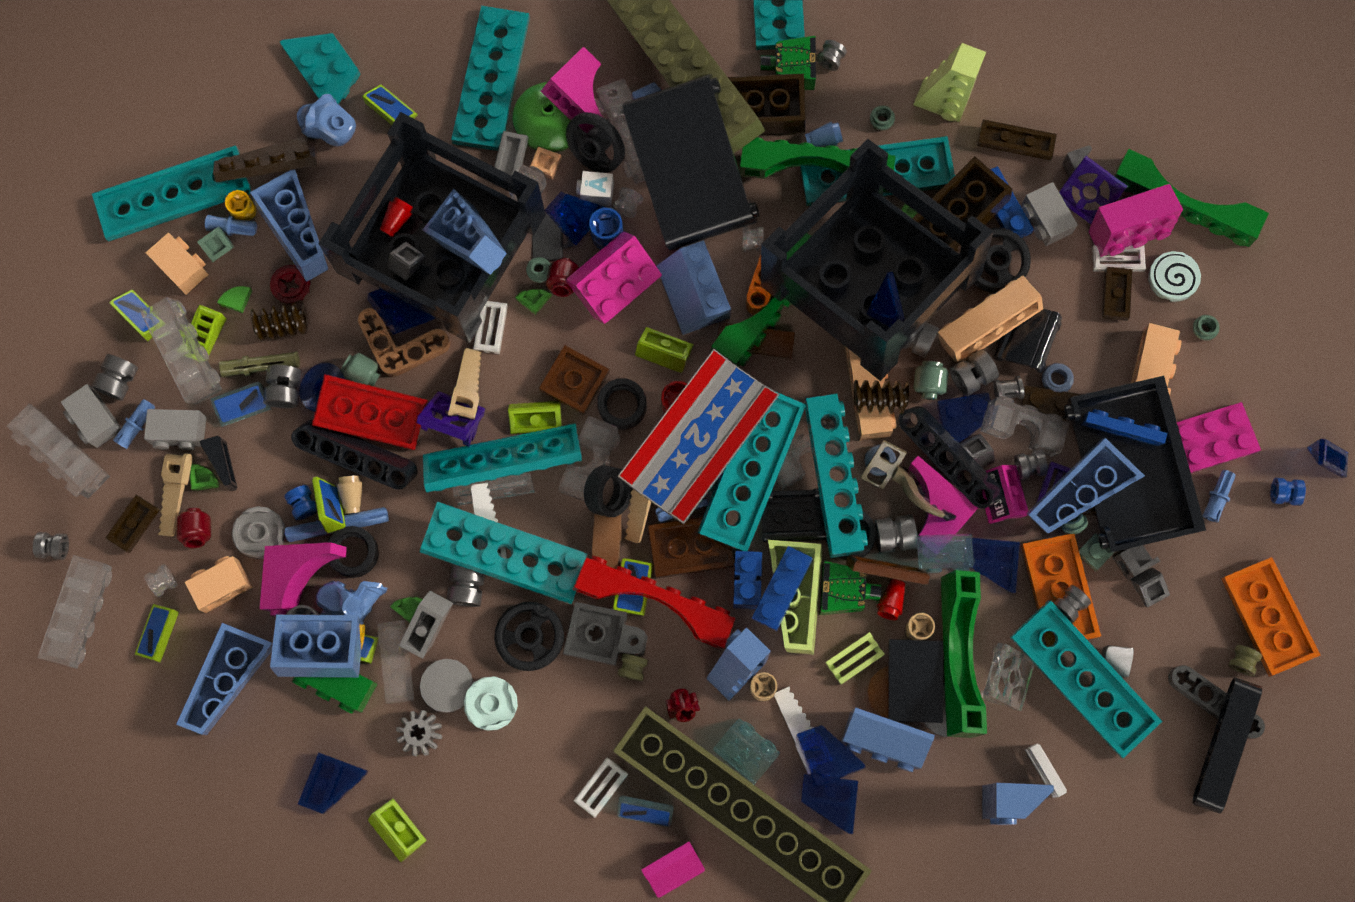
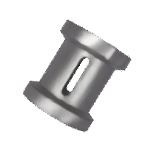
M1015 376L1013 380L1002 382L994 380L993 391L997 403H1001L1003 399L1024 398V385L1020 376Z

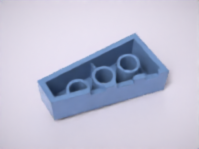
M295 169L251 191L250 194L257 210L306 282L327 271L328 266L323 251L318 244L319 239Z
M455 189L452 190L423 228V231L443 248L490 275L501 265L502 259L507 254L477 209Z
M1102 438L1026 514L1046 533H1050L1079 516V514L1101 503V501L1143 478L1145 475L1106 438Z
M222 623L176 725L201 735H208L272 652L273 643Z
M747 627L742 632L737 629L728 638L725 651L706 678L728 701L766 664L771 652Z

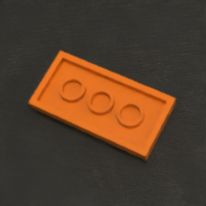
M1075 534L1023 543L1021 548L1037 611L1048 600L1054 603L1058 598H1063L1066 589L1070 585H1074L1088 596L1091 604L1085 610L1078 611L1079 617L1072 624L1087 640L1100 638L1101 633ZM1051 631L1044 633L1046 646H1052L1055 642V635Z
M1272 557L1221 578L1256 651L1262 654L1261 662L1269 677L1321 656Z

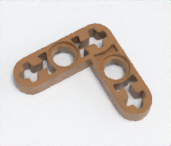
M367 308L361 311L358 316L359 326L381 370L389 377L399 376L444 354L450 347V339L446 332L441 329L429 331L396 347L377 310ZM368 316L374 319L377 331L373 332L370 325L366 323ZM378 337H386L388 339L386 347L378 349L374 346V342ZM435 337H439V339H444L441 341L442 346L438 347L436 344H434ZM426 342L431 352L427 353L422 343ZM419 347L422 349V354L418 359L408 357V352L411 348ZM401 353H403L405 360L408 362L405 365L399 355ZM390 359L397 362L395 364L396 368L393 370L387 367Z

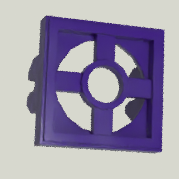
M1085 156L1059 193L1069 209L1092 224L1097 210L1084 209L1085 205L1096 202L1100 206L1116 202L1127 185ZM1087 173L1098 175L1093 182L1084 183L1079 179V176ZM1104 180L1108 183L1110 189L1109 200L1100 195L1101 190L1099 187ZM1072 186L1080 190L1079 195L1081 199L1078 203H1076L1072 195ZM1084 187H1094L1097 191L1096 198L1087 199L1083 194Z
M438 391L418 415L417 424H420L421 429L425 431L431 428L463 440V445L470 446L471 440L473 441L475 438L478 424L484 416L485 408L477 407L475 420L460 415L448 416L446 411H449L452 396ZM456 402V403H455V404L460 405V406H464V407H469V408H471L468 404H465V403H461V402ZM436 412L442 415V420L435 418ZM451 421H462L467 423V425L459 427L451 424Z

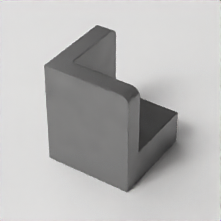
M1143 545L1129 548L1113 558L1127 580L1132 579L1160 562L1158 557L1152 559Z

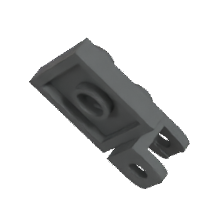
M575 602L563 654L616 666L619 653L637 657L643 656L648 636L642 629L626 625L627 612ZM595 627H600L599 630L603 633L602 638L592 641V636L588 635L589 631H594ZM633 639H639L637 645L632 646L630 644Z

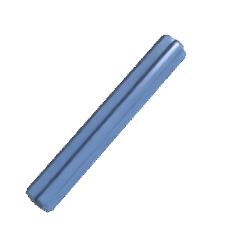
M382 507L344 515L345 527L356 526L361 528L388 522V511ZM315 521L286 527L285 537L288 542L332 534L335 531L327 533L321 522Z

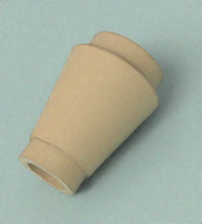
M360 476L339 477V484L336 485L344 514L360 512L363 482H360Z

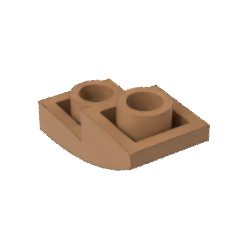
M595 514L592 556L606 560L607 566L616 569L617 566H620L622 514L617 517Z

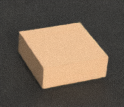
M538 147L529 171L553 180L562 156L561 154Z

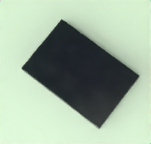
M888 640V719L896 722L943 723V641Z

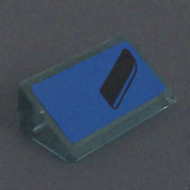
M260 382L252 383L210 399L222 427L271 410L270 406L263 403L264 386Z
M621 796L619 798L617 815L619 818L670 827L674 807L672 805Z

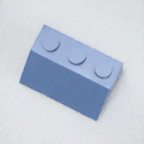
M704 240L680 248L656 266L662 274L660 278L682 335L730 318L731 308Z
M276 615L270 668L277 677L359 678L361 641L358 615Z
M855 707L850 712L841 743L847 744L845 749L861 754L862 750L872 753L871 758L887 763L889 759L898 762V768L913 772L914 768H922L935 735Z
M1016 783L982 785V819H990L991 825H1017V819H1025L1054 791V785Z

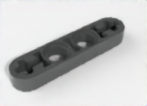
M1181 665L1173 668L1168 675L1170 685L1218 720L1227 693L1188 666ZM1185 672V679L1187 681H1189L1190 683H1194L1197 680L1199 683H1197L1192 688L1191 692H1189L1188 690L1192 686L1186 682L1179 684V677L1176 675L1177 673L1181 674ZM1201 687L1209 688L1212 693V697L1208 702L1202 701L1198 696V691ZM1255 714L1253 720L1255 722L1253 727L1256 731L1249 732L1247 739L1258 738L1264 733V721L1257 714Z

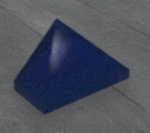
M893 272L887 273L866 313L889 327L898 319L902 322L905 320Z
M1319 439L1307 447L1318 465L1341 478H1347L1349 452L1327 439Z

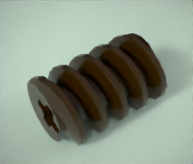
M303 302L299 310L295 303H292L291 311H288L283 304L279 313L275 306H271L270 314H267L265 308L262 307L258 316L255 310L251 309L252 328L261 341L265 340L267 335L269 338L275 339L277 333L283 338L287 335V331L291 336H295L297 330L302 335L307 333L308 317Z
M855 380L854 406H856L858 413H861L863 407L866 406L868 413L871 414L874 406H877L879 414H882L884 407L887 406L890 414H893L895 407H898L900 414H903L909 402V382L906 381L902 388L900 381H895L892 388L890 382L885 381L881 388L879 381L875 380L870 388L868 380H864L861 387L858 380Z

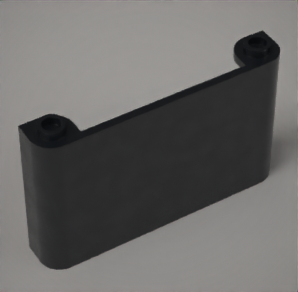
M707 74L623 103V112L660 229L669 251L758 223L757 217H760L756 202L751 203L750 199L747 198L717 101L718 93L721 92L720 83L717 77L713 78L712 74Z
M1164 375L1068 399L1067 405L1064 406V413L1067 421L1071 420L1081 459L1102 438H1106L1145 475L1143 478L1094 506L1101 532L1098 534L1101 549H1106L1108 553L1206 531ZM1095 409L1107 412L1110 418L1127 417L1133 419L1134 424L1143 427L1144 424L1159 426L1160 431L1167 433L1164 444L1155 446L1082 426L1081 424L1083 416Z

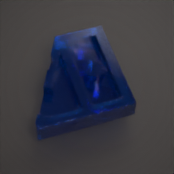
M989 392L937 402L941 425L958 443L971 436L976 430L994 418Z
M965 537L963 564L976 572H980L982 576L1005 590L1016 593L1020 542Z
M823 725L796 735L816 787L866 768L865 764Z
M318 752L298 805L325 814L368 774V770Z
M803 774L801 802L846 833L853 834L858 781Z

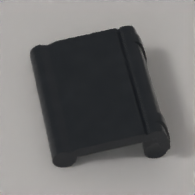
M1043 309L1002 336L994 359L1031 367L1037 370V372L1042 373L1045 370V362L1057 331L1060 330L1062 325L1061 314Z
M818 488L813 490L772 491L762 514L763 542H768V540H826Z

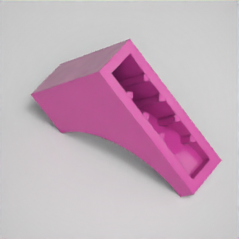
M583 47L547 82L541 92L570 120L576 115L586 112L602 116L593 94L594 76L601 63ZM590 124L579 125L586 133L594 127Z
M917 456L908 469L919 480L925 492V497L930 500L929 503L931 505L935 504L939 510L945 509L957 516L953 521H946L944 518L926 512L923 528L917 537V549L925 556L929 557L931 555L935 558L978 508L956 487Z
M331 542L265 546L260 609L270 611V616L274 617L276 615H287V612L292 608L299 606L302 592L312 575L328 562L345 558L347 547Z

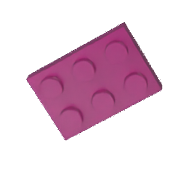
M1242 402L1177 422L1191 473L1261 451Z

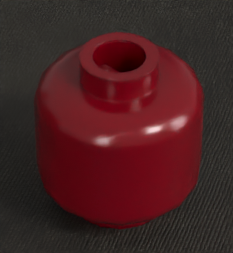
M569 258L554 260L548 268L546 279L548 289L559 297H567L575 293L566 282V279L580 267Z
M188 508L185 512L178 515L176 518V537L185 547L192 549L200 548L210 540L212 536L211 518L206 512L201 511L199 508Z

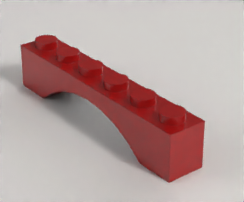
M592 556L591 559L585 558L572 590L597 600L622 594L638 595L655 600L677 614L690 629L695 640L719 650L725 648L736 619L729 616V610L715 606V609L705 606L706 601L691 596L690 599L680 596L681 591L670 586H666V589L656 586V581L651 578L642 576L639 579L631 576L632 571L624 567L617 566L616 569L606 565L607 561L600 557Z

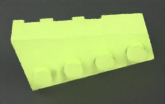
M961 43L949 55L946 61L943 60L937 70L934 69L930 76L923 80L913 105L941 115L945 120L960 122L986 52Z
M768 540L773 574L788 546L813 558L781 622L784 647L787 652L814 655L823 555L822 545L817 543Z

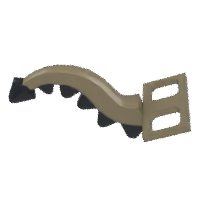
M883 440L860 478L881 489H884L891 479L899 483L909 500L922 510L934 516L944 518L946 521L955 520L957 516L945 509L939 510L935 504L931 505L929 503L930 500L924 497L925 492L917 487L920 484L919 480L912 478L906 467L899 466L907 452ZM885 447H890L900 453L895 462L891 463L880 456ZM876 467L887 473L881 483L868 478L867 475L871 468Z

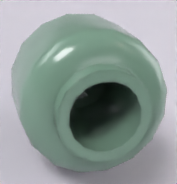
M356 353L354 356L349 355L340 370V373L343 374L342 379L374 386L380 374L376 373L378 364L361 353Z
M923 361L922 365L915 369L913 389L917 393L922 394V399L937 400V395H943L947 392L948 370L943 367V363Z

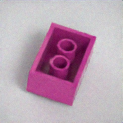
M1167 184L1099 207L1088 233L1094 245L1097 246L1100 257L1109 254L1110 256H1115L1123 252L1126 247L1133 246L1134 248H1139L1148 241L1167 238L1177 223L1183 208L1171 185Z
M623 231L570 275L566 282L593 318L606 324L659 279L662 274L637 238Z

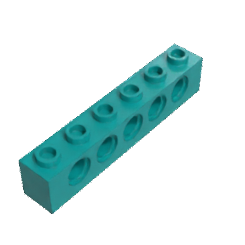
M838 394L806 398L804 402L806 404L805 414L829 556L834 558L861 554L864 551V546L868 545L866 531L861 530L859 521L863 520V511L861 504L856 503L855 494H858V483L856 478H852L850 469L854 468V459L852 452L847 451L846 442H849L850 438L848 427H843L842 417L845 416L844 403L839 401ZM825 418L832 420L834 428H823L821 420ZM827 444H834L837 446L839 453L837 455H830L826 452L825 446ZM834 469L839 470L843 475V480H832L829 474L830 471ZM837 495L844 496L847 499V506L838 507L834 502V497ZM846 521L850 523L852 532L849 534L842 533L838 527L839 522Z

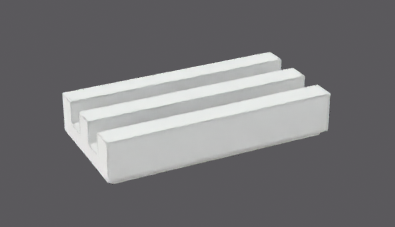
M1093 245L1092 247L1093 272H1105L1107 267L1133 269V272H1144L1146 269L1144 245L1139 248L1129 246L1123 251L1139 252V256L1116 255L1100 257L1097 246ZM1100 262H1139V264H1100Z
M487 301L479 314L482 323L476 331L474 350L500 354L508 308L507 303ZM487 307H491L487 336L484 345L481 344V340L484 329ZM497 308H500L495 344L491 346Z
M1034 744L1025 749L1045 785H1054V791L1051 793L1052 797H1060L1067 793V789L1040 744Z
M607 757L574 799V802L596 818L629 774ZM609 765L612 768L588 801L586 803L583 802L584 796ZM616 772L620 774L619 778L593 810L590 806Z

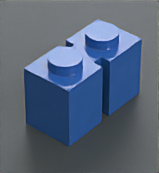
M735 551L733 608H757L761 600L762 552Z

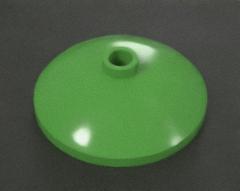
M543 82L528 88L518 98L513 110V124L517 134L528 136L527 146L537 150L538 147L552 152H558L569 148L566 141V128L571 120L541 92L547 82ZM547 107L553 109L551 112L544 111Z

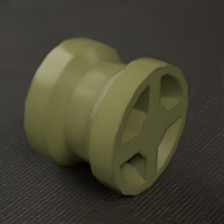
M1236 645L1234 649L1235 657L1230 660L1228 666L1239 673L1255 676L1257 671L1255 666L1257 662L1261 661L1262 654L1252 648Z
M622 654L621 660L623 664L618 669L617 675L643 682L644 675L642 671L647 666L648 660L634 655Z

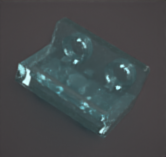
M972 534L917 536L919 569H926L927 573L942 572V568H953V571H969V568L975 565Z
M740 718L713 748L717 754L754 785L780 754L771 741L762 738L755 732L754 727L750 723L742 721Z

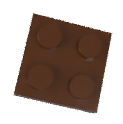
M564 345L540 385L539 390L585 415L610 370Z

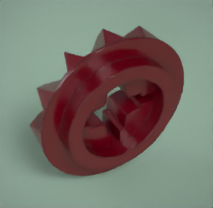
M290 264L282 266L274 272L270 280V289L273 296L280 302L292 304L297 301H303L307 293H310V284L312 282L311 280L306 282L297 267ZM295 279L294 282L299 288H291L288 291V287L283 282L291 283Z

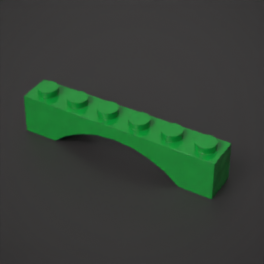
M756 137L742 148L740 176L765 179L781 170L802 165L830 168L843 174L849 168L850 156L858 148L842 150L832 145L816 147L811 143H800L798 145L790 144L785 140H775L772 142ZM888 153L887 166L894 170L896 156ZM885 188L883 189V193H890Z
M1128 149L1114 175L1127 185L1123 192H1130L1134 195L1170 184L1158 171L1151 158L1131 149ZM1171 185L1183 208L1180 216L1184 217L1191 224H1199L1208 228L1215 235H1223L1232 239L1239 246L1250 247L1258 239L1269 215L1268 212L1246 202L1234 205L1205 203L1185 195Z
M806 233L786 253L787 260L811 237V235ZM774 297L764 309L753 317L740 323L726 326L712 344L711 352L715 349L737 367L740 365L744 367L752 356L750 350L754 345L759 347L767 336L764 333L769 326L774 327L782 316L780 314L784 306L789 308L791 303L785 298L780 302Z
M954 570L941 577L947 737L974 738L987 734L986 705L977 685L973 662L974 625L981 600L980 572Z

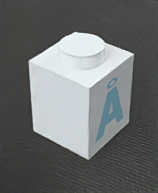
M583 171L582 180H577L576 195H580L581 203L611 207L614 188L613 174Z

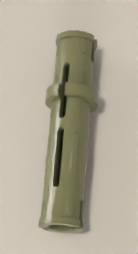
M298 351L251 358L247 355L242 356V359L220 361L219 369L222 377L239 374L251 376L255 372L267 371V367L270 365H286L298 368L300 367V358Z

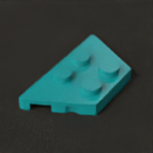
M333 33L280 41L281 46L318 99L324 94H330L339 105L342 99L345 100L350 92V87L356 83L361 75L359 69Z

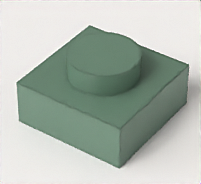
M220 227L215 228L197 241L212 262L234 248V245Z
M1096 533L1079 549L1081 559L1094 571H1097L1114 554V552L1108 553L1106 549H1101Z

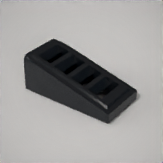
M219 436L201 440V447L223 485L231 491L237 490L238 487L227 442Z

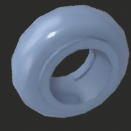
M1054 363L1050 364L1043 371L1042 383L1046 389H1051L1055 392H1067L1074 383V376L1068 366ZM1055 372L1062 374L1065 379L1064 384L1057 385L1053 383L1051 374Z
M881 444L874 445L868 449L864 458L865 467H867ZM885 447L881 454L885 455L889 462H895L897 460L895 453L891 448ZM876 467L870 470V473L876 476L887 475L886 472Z

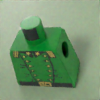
M816 36L776 42L775 56L761 55L760 71H775V75L804 74V89L814 90L816 83Z
M824 561L822 565L820 615L861 612L865 608V599L880 600L881 585L866 584V573L852 571L848 566Z

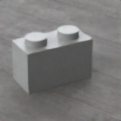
M1053 182L1027 194L1022 202V209L1027 218L1033 223L1036 237L1040 241L1042 240L1045 246L1073 234L1078 226Z
M88 384L61 401L66 409L63 411L64 416L71 424L75 423L80 429L77 431V434L85 444L90 443L98 448L116 436L122 429L97 391Z
M147 409L144 440L153 445L155 449L166 450L169 449V446H179L178 448L182 450H194L195 447H201L200 441L204 440L206 416L199 410Z
M429 591L418 605L399 646L423 659L434 644L453 603Z

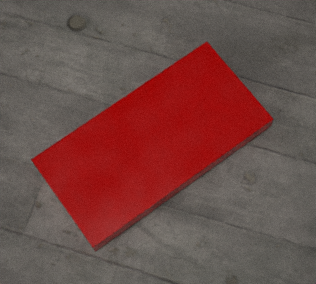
M325 374L312 425L415 450L421 425L417 424V418L425 408L427 399Z

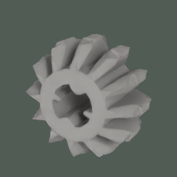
M421 710L419 717L415 711L410 712L411 721L405 717L401 718V722L406 726L405 728L397 727L396 731L404 733V736L397 738L398 743L406 742L402 749L404 752H408L412 748V755L417 757L421 748L423 755L427 756L429 755L428 745L433 749L438 748V745L433 740L434 738L440 740L443 735L435 733L436 730L442 728L440 723L433 724L436 720L435 715L432 714L426 719L427 712ZM417 727L425 730V735L422 734L423 738L421 740L414 737Z

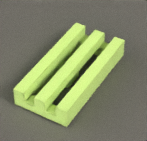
M870 632L826 662V665L840 685L885 655L883 650L879 648L878 643L872 638L873 636ZM866 641L869 642L870 645L835 668L834 663ZM874 650L876 652L874 656L842 677L839 674L870 651Z

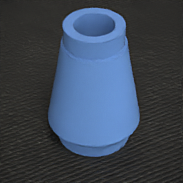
M831 121L805 134L807 143H811L816 147L838 146L837 143L843 142L838 122L832 124Z

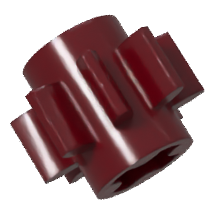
M686 689L673 691L670 699L665 700L670 719L676 717L679 722L692 720L696 715L695 711H700L696 693L689 694V691Z

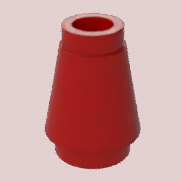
M397 197L392 202L389 201L380 230L394 237L395 233L412 215L410 212L413 207Z
M898 579L890 580L877 604V614L880 617L896 621L902 615L906 586L903 581Z

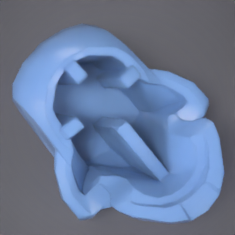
M330 94L322 95L315 103L303 105L297 112V121L302 130L301 132L307 137L322 139L333 146H343L351 140L355 133L356 122L354 118L338 105Z
M330 581L318 590L316 603L323 609L321 615H358L359 624H364L363 620L372 611V606L378 598L387 592V587H383L381 583L363 581L359 584L358 589L354 591L353 589L348 590L344 588L346 585L342 582Z

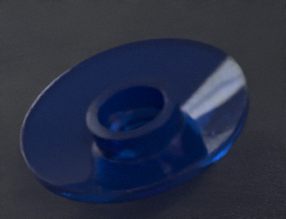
M325 362L315 365L305 374L301 381L299 389L300 400L307 409L313 412L316 411L324 375L344 379L341 369L332 363Z

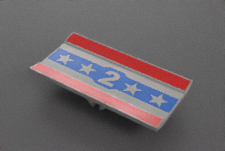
M713 349L620 472L618 478L684 524L771 408L779 394L757 381Z

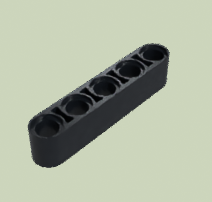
M915 406L905 409L904 413L899 415L898 423L901 429L974 506L983 509L1000 500L1002 495L1000 486L924 407ZM912 413L917 417L916 425L911 421ZM929 432L935 436L934 444L929 440ZM947 451L953 455V462L948 461L946 457ZM965 470L970 472L971 481H968L965 478ZM983 489L988 491L990 495L989 501L983 497Z
M313 420L306 421L292 432L291 439L297 448L393 489H403L417 476V466L411 460L350 434L313 426ZM375 461H377L381 465V468L377 466ZM399 471L404 474L405 478L399 474Z
M1236 677L1232 679L1193 794V805L1218 814L1223 812L1262 695V686Z

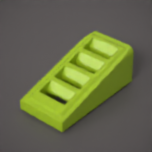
M199 305L180 354L205 364L226 322L225 316L218 311ZM206 317L213 319V322L205 321ZM201 327L210 329L209 333L201 331ZM199 336L206 339L205 343L195 340L196 337ZM192 345L201 348L202 352L199 353L192 350Z

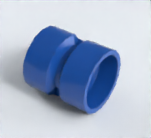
M601 208L592 214L589 222L591 238L597 248L603 249L623 232L622 219L620 214L611 208Z

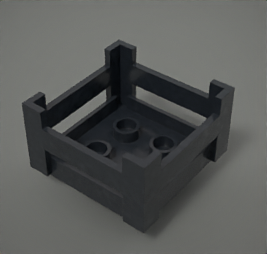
M400 112L387 132L391 143L340 225L331 222L318 244L337 274L358 285L361 280H364L442 321L447 332L470 343L482 323L479 314L526 235L529 233L534 236L546 215L539 183L517 171H514L511 176L427 133L422 122ZM435 154L516 195L518 201L436 160ZM400 162L402 167L352 248L349 241L396 165ZM453 189L477 209L507 253L502 259L501 265L491 275L443 248L423 231V228ZM397 197L413 208L410 212L412 215L392 237L381 231L380 228L389 201L392 202ZM405 242L426 256L425 260L407 280H404L387 267L390 253Z
M867 139L850 156L849 168L786 231L779 226L761 244V287L780 302L784 298L861 358L860 365L881 381L898 363L900 351L960 288L966 292L982 275L994 231L973 216L967 220L966 224L888 167V153ZM883 189L888 190L961 245L960 253L956 252L884 198ZM847 193L846 202L787 260L786 253Z

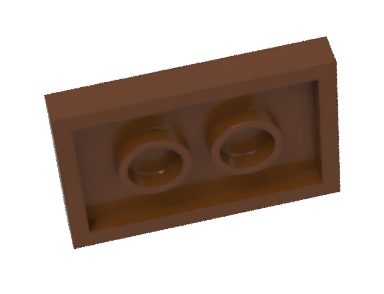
M703 517L687 519L684 524L674 521L648 525L656 579L734 567L732 547L697 533Z

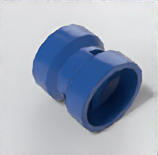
M1277 477L1273 479L1270 490L1273 504H1283L1284 502H1289L1294 506H1301L1303 504L1306 494V486L1303 480L1294 479L1286 481L1284 478Z
M308 485L296 487L284 495L287 504L293 508L292 515L295 520H303L317 513L316 502L311 499L312 492Z

